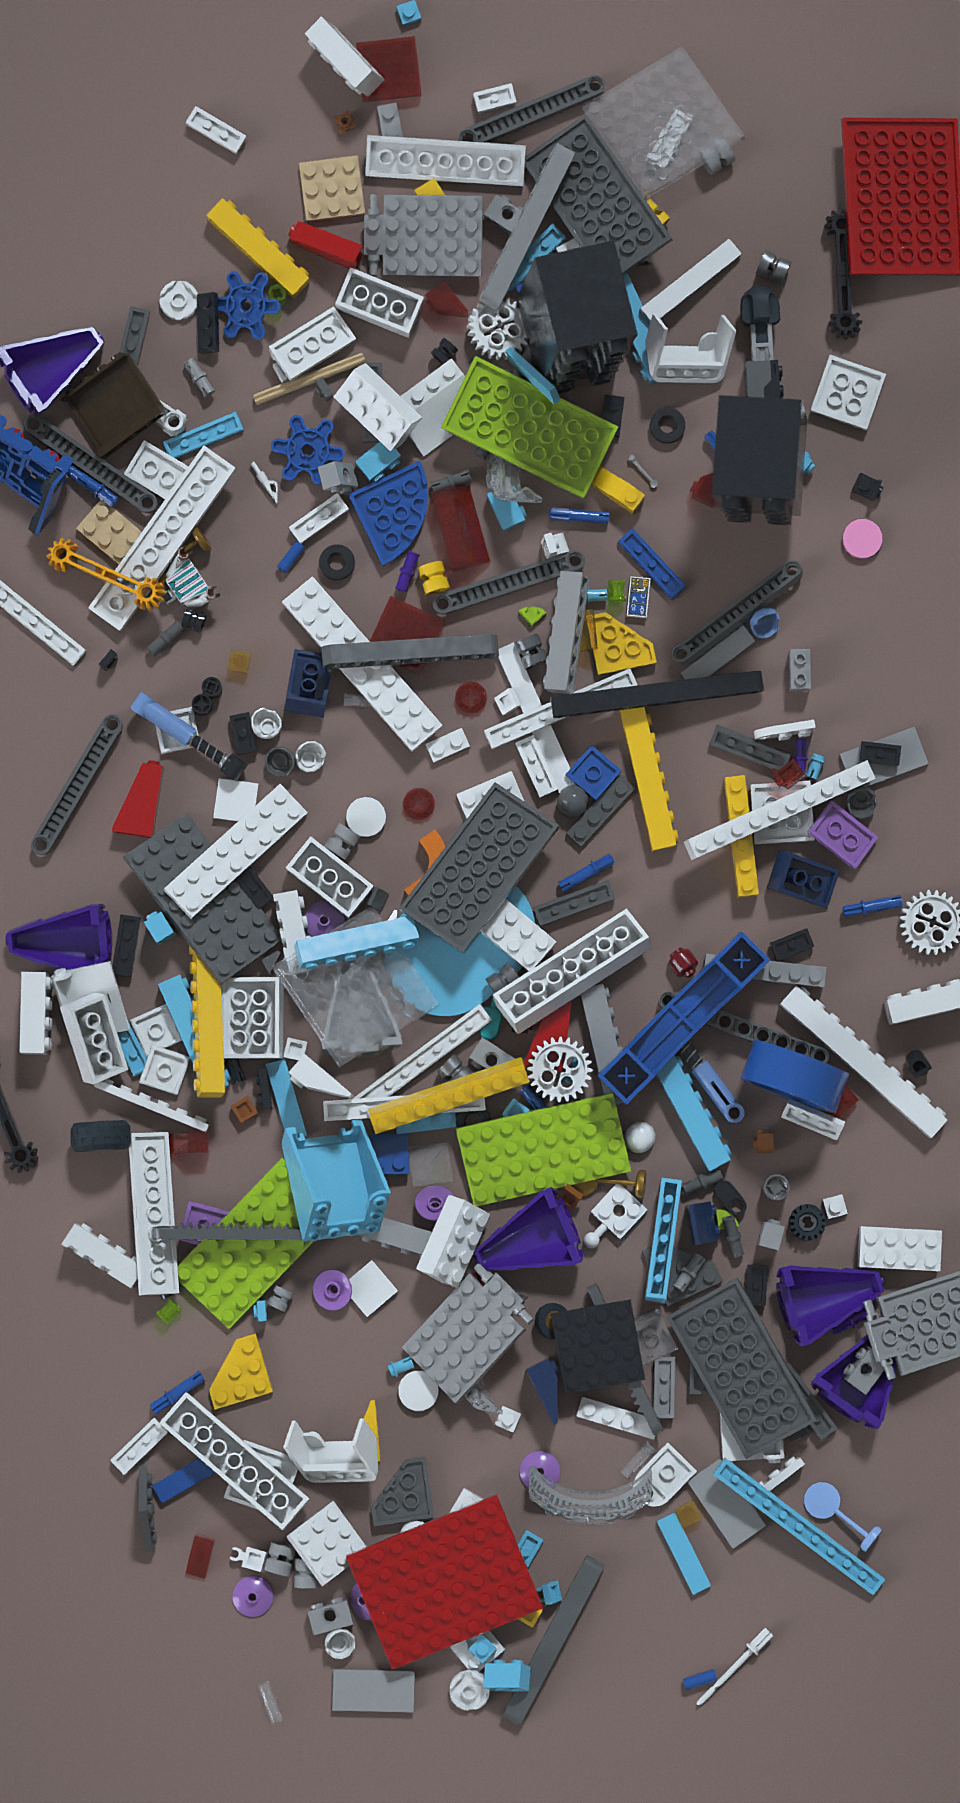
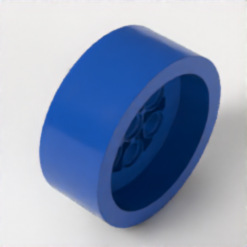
M754 1040L740 1079L779 1096L790 1098L823 1111L836 1113L849 1074L803 1054L770 1043Z

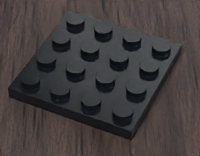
M631 1299L551 1313L565 1394L646 1380Z

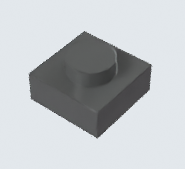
M323 377L316 380L317 387L315 390L320 398L324 397L326 402L332 399L333 393Z

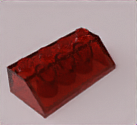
M470 486L449 487L431 492L433 506L452 572L489 563L490 558Z

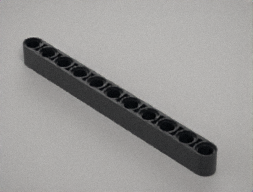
M750 671L557 695L550 697L553 718H563L754 694L765 690L762 671Z

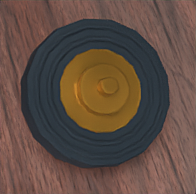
M548 1303L537 1311L534 1320L535 1327L544 1338L555 1339L551 1313L567 1311L561 1304Z

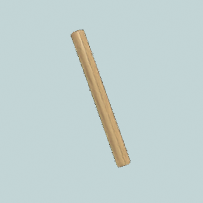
M359 353L297 377L292 381H287L253 395L255 403L257 405L263 404L314 384L321 377L327 379L358 367L362 363H366L363 353Z

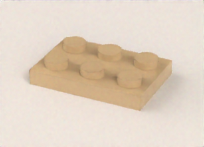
M102 500L96 504L76 528L118 565L142 533L118 511Z

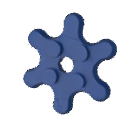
M232 271L228 273L227 283L230 286V293L226 297L218 296V311L226 312L229 318L228 323L224 327L226 337L234 338L242 327L250 329L255 339H262L265 336L266 331L262 324L264 315L269 313L277 314L281 309V304L278 300H270L265 297L264 289L269 282L268 276L265 273L256 274L254 280L248 284L242 281L238 272ZM246 300H249L252 305L248 311H245L243 308V303Z
M295 415L289 421L292 428V436L286 440L274 439L271 443V449L275 453H282L288 457V464L282 470V476L285 480L291 481L296 478L299 472L306 471L311 475L312 481L315 484L321 485L318 467L324 465L329 460L341 461L345 456V452L341 447L331 446L327 441L328 435L334 428L330 420L324 419L316 428L310 429L305 426L301 416ZM307 445L312 446L314 452L308 456L302 452L304 446Z

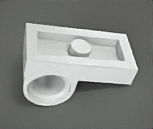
M563 533L543 535L541 545L546 559L569 552Z

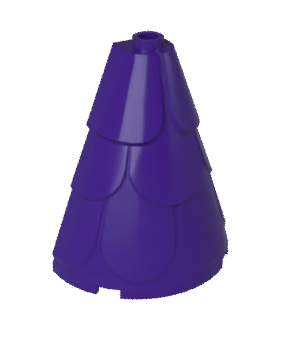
M91 327L61 332L58 335L36 338L31 341L4 345L0 348V367L4 366V376L22 405L30 413L34 411V416H38L46 411L56 398L68 388L77 375L87 368L102 350L104 338Z
M90 904L46 919L40 918L13 928L6 934L5 942L10 953L56 969L66 968V970L104 963L109 960V957H112V926L108 911L103 910L105 909L104 904Z
M553 1187L542 1190L503 1227H499L474 1252L476 1265L480 1263L486 1270H517L518 1268H543L544 1266H568L581 1263L583 1261V1250L578 1249V1245L581 1243L580 1237L563 1199H557L555 1196L558 1194Z
M789 1265L780 1268L776 1275L777 1278H780V1282L776 1283V1291L783 1320L788 1331L794 1332V1341L802 1347L816 1341L854 1312H859L865 1307L864 1301L870 1299L873 1301L884 1292L883 1277L879 1272Z
M867 1334L859 1340L858 1344L817 1373L811 1382V1386L814 1390H819L818 1396L845 1417L856 1423L860 1421L866 1422L864 1424L866 1427L878 1429L884 1421L894 1378L888 1380L884 1370L866 1395L842 1378L845 1368L854 1362L859 1349L864 1348L865 1345L872 1348ZM892 1357V1367L895 1373L897 1364L895 1358ZM867 1364L861 1367V1373H865L868 1370Z

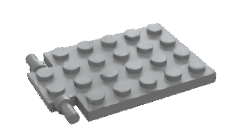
M370 194L368 215L364 214V255H368V261H370L369 275H377V261H379L380 255H383V275L482 276L483 196L384 195V215H380L378 195Z
M480 1263L474 1267V1270L482 1277L485 1285L483 1286L472 1274H468L459 1284V1287L446 1298L402 1347L456 1404L469 1393L525 1332L526 1329L513 1315L520 1316L528 1325L534 1321L523 1305L525 1301L498 1273L493 1275L491 1272H487Z
M960 1271L876 1297L881 1318H879L877 1312L875 1313L871 1299L864 1301L867 1312V1322L864 1325L876 1362L880 1361L881 1366H884L888 1380L896 1378L892 1367V1357L895 1358L900 1376L960 1357Z

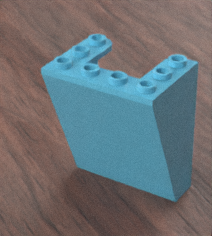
M361 1119L351 1121L352 1129L346 1132L345 1128H340L338 1135L306 1139L303 1133H299L297 1137L295 1127L285 1128L281 1143L303 1242L380 1231L391 1192Z

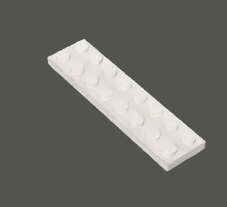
M368 135L365 176L419 180L435 178L436 181L523 186L526 145Z
M279 784L168 884L164 891L192 919L307 815L308 812Z
M168 1132L131 1133L129 1155L139 1296L179 1293L176 1239L153 1238L154 1226H175Z

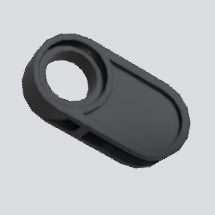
M723 1180L715 1185L714 1191L716 1196L732 1215H742L746 1211L747 1203L729 1181ZM735 1200H739L743 1204V1208L739 1212H735L731 1208V1204Z

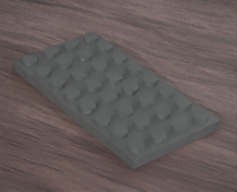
M584 114L525 156V167L537 182L556 143L575 152L551 204L580 247L614 240L623 275L673 241L587 114Z
M494 782L399 907V910L459 952L465 954L560 826Z
M185 813L124 855L123 859L221 985L282 941L281 935L262 909H258L236 880L229 884L192 919L164 891L168 884L212 846L191 817Z
M738 1277L667 1316L668 1321L746 1459L818 1420Z

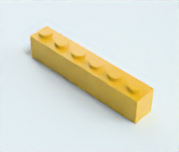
M222 198L206 215L207 220L289 296L295 299L310 283L309 273L303 267L298 268L294 264L295 260L286 253L284 255L279 250L280 246L275 241H269L265 238L266 234L261 228L252 226L250 224L252 221L244 213L242 215L239 214L234 203L230 200L226 202Z
M745 775L725 777L724 787L728 821H731L749 813ZM752 834L731 843L737 898L759 895Z

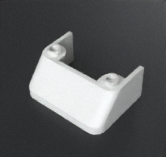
M652 314L645 343L650 375L656 382L717 383L722 380L736 334V329L725 315L720 316L716 333L709 332L704 334L698 346H664L668 329L657 314Z
M364 1419L359 1420L353 1441L324 1442L322 1437L316 1432L304 1433L296 1421L291 1422L283 1448L306 1480L314 1483L368 1482L376 1480L378 1474L377 1438Z

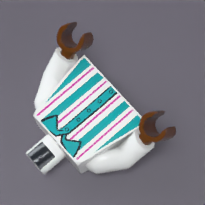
M187 545L178 550V555L171 562L166 574L167 579L165 580L170 589L161 597L165 599L167 605L177 598L182 606L201 607L211 601L212 598L220 597V593L214 595L213 590L217 586L208 587L188 558L193 555V551L186 554L185 548Z

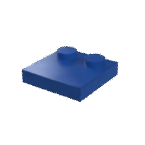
M591 745L565 776L575 785L582 788L596 802L620 775L622 770Z
M408 1134L368 1135L384 1176L409 1175Z

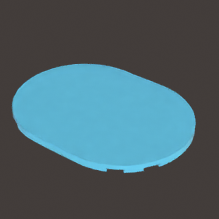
M515 886L506 899L535 923L528 900L522 891ZM403 913L399 918L407 917V915ZM416 921L414 922L419 935L417 944L409 949L401 947L396 948L393 952L385 953L388 977L399 996L415 1009L435 1016H454L471 1011L494 994V991L485 980L493 973L498 974L499 969L506 963H509L516 973L522 968L482 933L478 935L465 954H462Z

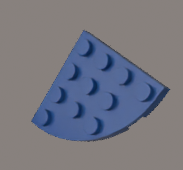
M421 461L348 494L382 566L398 558L411 545L424 522L428 504V488Z

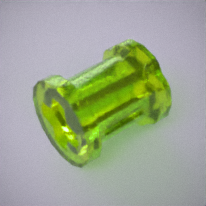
M279 284L269 288V299H276L283 305L287 299L285 288ZM278 292H281L282 297L274 298V293L278 294Z
M625 580L608 581L610 586L608 601H626V597H624Z
M170 1298L160 1311L157 1310L155 1312L167 1325L177 1312L182 1311Z

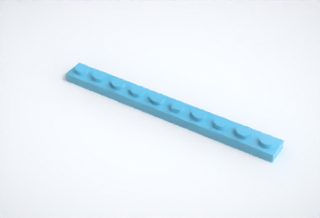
M724 1458L713 1472V1475L870 1594L874 1595L885 1581V1578L727 1458Z

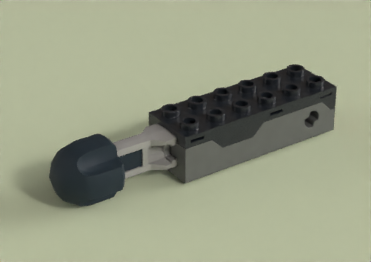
M757 286L746 291L740 303L741 323L745 327H750L752 361H746L744 368L745 396L782 399L784 397V389L779 381L783 377L782 365H778V360H774L772 326L780 321V304L778 297L771 289Z

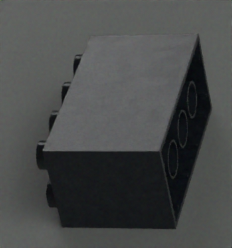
M614 240L534 258L517 296L534 368L556 387L558 394L574 390V382L589 378L590 386L603 385L613 381L612 374L619 371L618 367L624 362L625 355L630 352L629 349L638 335Z
M719 395L712 496L720 511L725 513L727 521L751 523L752 513L764 514L768 524L791 525L792 516H801L807 435V416L802 400Z

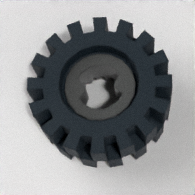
M800 1205L792 1211L789 1217L791 1232L801 1240H814L821 1236L825 1230V1215L815 1205ZM806 1216L810 1217V1221L813 1222L810 1228H805L802 1219Z

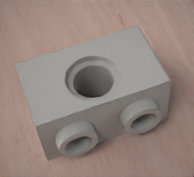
M496 195L484 213V220L510 236L523 207L518 206L517 208L511 204L512 201L507 197ZM505 212H510L513 214V217L506 220L502 215Z
M334 461L318 467L323 490L347 494L352 492V488L358 487L352 463Z
M790 649L788 652L789 692H809L811 689L810 649Z
M483 1037L469 1057L472 1060L470 1064L479 1070L482 1067L485 1069L493 1067L486 1064L485 1060L489 1055L496 1056V1065L515 1059Z
M768 1219L767 1222H762L757 1246L779 1250L785 1228L780 1226V1221Z
M865 1345L864 1348H860L856 1353L854 1362L845 1368L842 1378L866 1395L885 1369L884 1366H881L880 1361L876 1362L872 1348ZM867 1364L868 1370L865 1373H861V1367Z
M342 1597L330 1600L331 1604L323 1606L322 1602L311 1605V1609L308 1610V1616L314 1635L354 1624L348 1599L343 1600ZM327 1610H333L336 1613V1618L329 1621L325 1618L324 1613Z

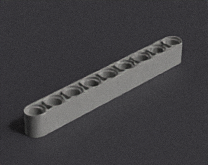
M556 143L479 297V301L496 310L500 306L573 159L575 152L559 143Z

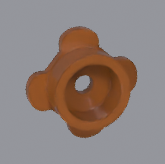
M345 111L340 116L336 115L333 119L341 134L356 128V122L353 121L350 111Z

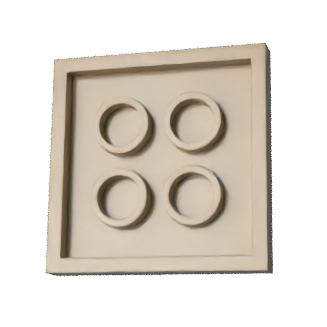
M358 155L299 163L306 222L362 216L365 214Z

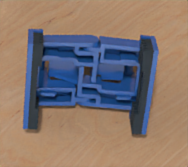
M0 415V483L6 482L8 487L38 507L37 512L31 519L28 530L39 535L52 518L73 459L65 455L59 460L56 452L50 449L42 451L37 446H32L29 440L24 439V435L20 430L14 427L7 430L3 427L6 425L7 419ZM31 474L44 481L43 485L33 478Z

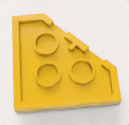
M606 612L586 616L598 675L657 664L652 642L638 635Z
M256 1334L236 1339L209 1389L214 1409L273 1392Z

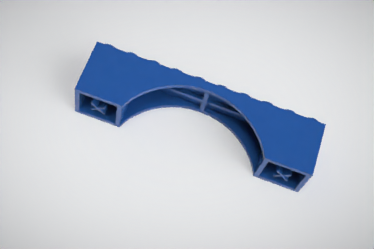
M742 931L738 932L597 1076L627 1105L682 1046L736 995L770 959Z

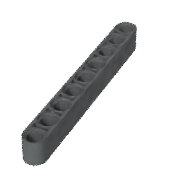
M494 634L330 644L321 647L323 668L325 669L478 660L499 656L498 638Z
M664 992L659 998V1006L662 1009L665 1007L662 1002L663 997L671 996L674 998L677 994ZM721 1010L716 1012L704 1024L752 1043L754 1040H758L757 1033L762 1030L768 1035V1039L764 1041L766 1043L776 1045L777 1038L781 1037L787 1042L785 1049L795 1052L796 1045L800 1044L805 1047V1056L814 1059L815 1052L819 1051L824 1054V1063H827L829 1059L828 1052L822 1047ZM721 1017L729 1018L730 1025L724 1028L719 1024ZM742 1023L749 1027V1032L745 1035L738 1031V1026Z
M586 1555L528 1664L531 1667L529 1691H514L502 1713V1717L519 1726L521 1725L605 1564Z

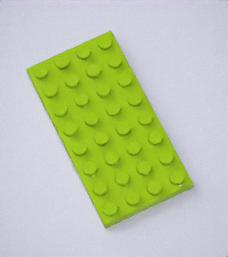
M475 356L441 425V429L584 499L618 426L560 398L559 402L553 404L533 384Z
M613 1092L456 1128L473 1205L475 1206L538 1193L549 1187L556 1189L565 1187L567 1184L573 1185L631 1172Z
M283 1157L217 1226L221 1222H224L225 1226H228L229 1222H232L233 1226H236L237 1222H240L241 1226L248 1222L250 1227L253 1223H256L258 1227H260L261 1223H264L266 1227H268L269 1223H272L274 1227L278 1223L282 1227L286 1223L290 1227H299L286 1162ZM203 1239L177 1266L178 1281L230 1329L314 1241Z

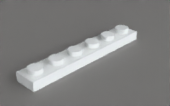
M109 1079L94 1084L96 1088L204 1132H207L210 1126L206 1124L207 1119L197 1115L195 1118L187 1116L188 1112L178 1107L176 1111L169 1109L170 1104L158 1100V1103L150 1101V1096L141 1092L139 1096L132 1094L131 1088L123 1085L120 1088L113 1086L114 1081Z

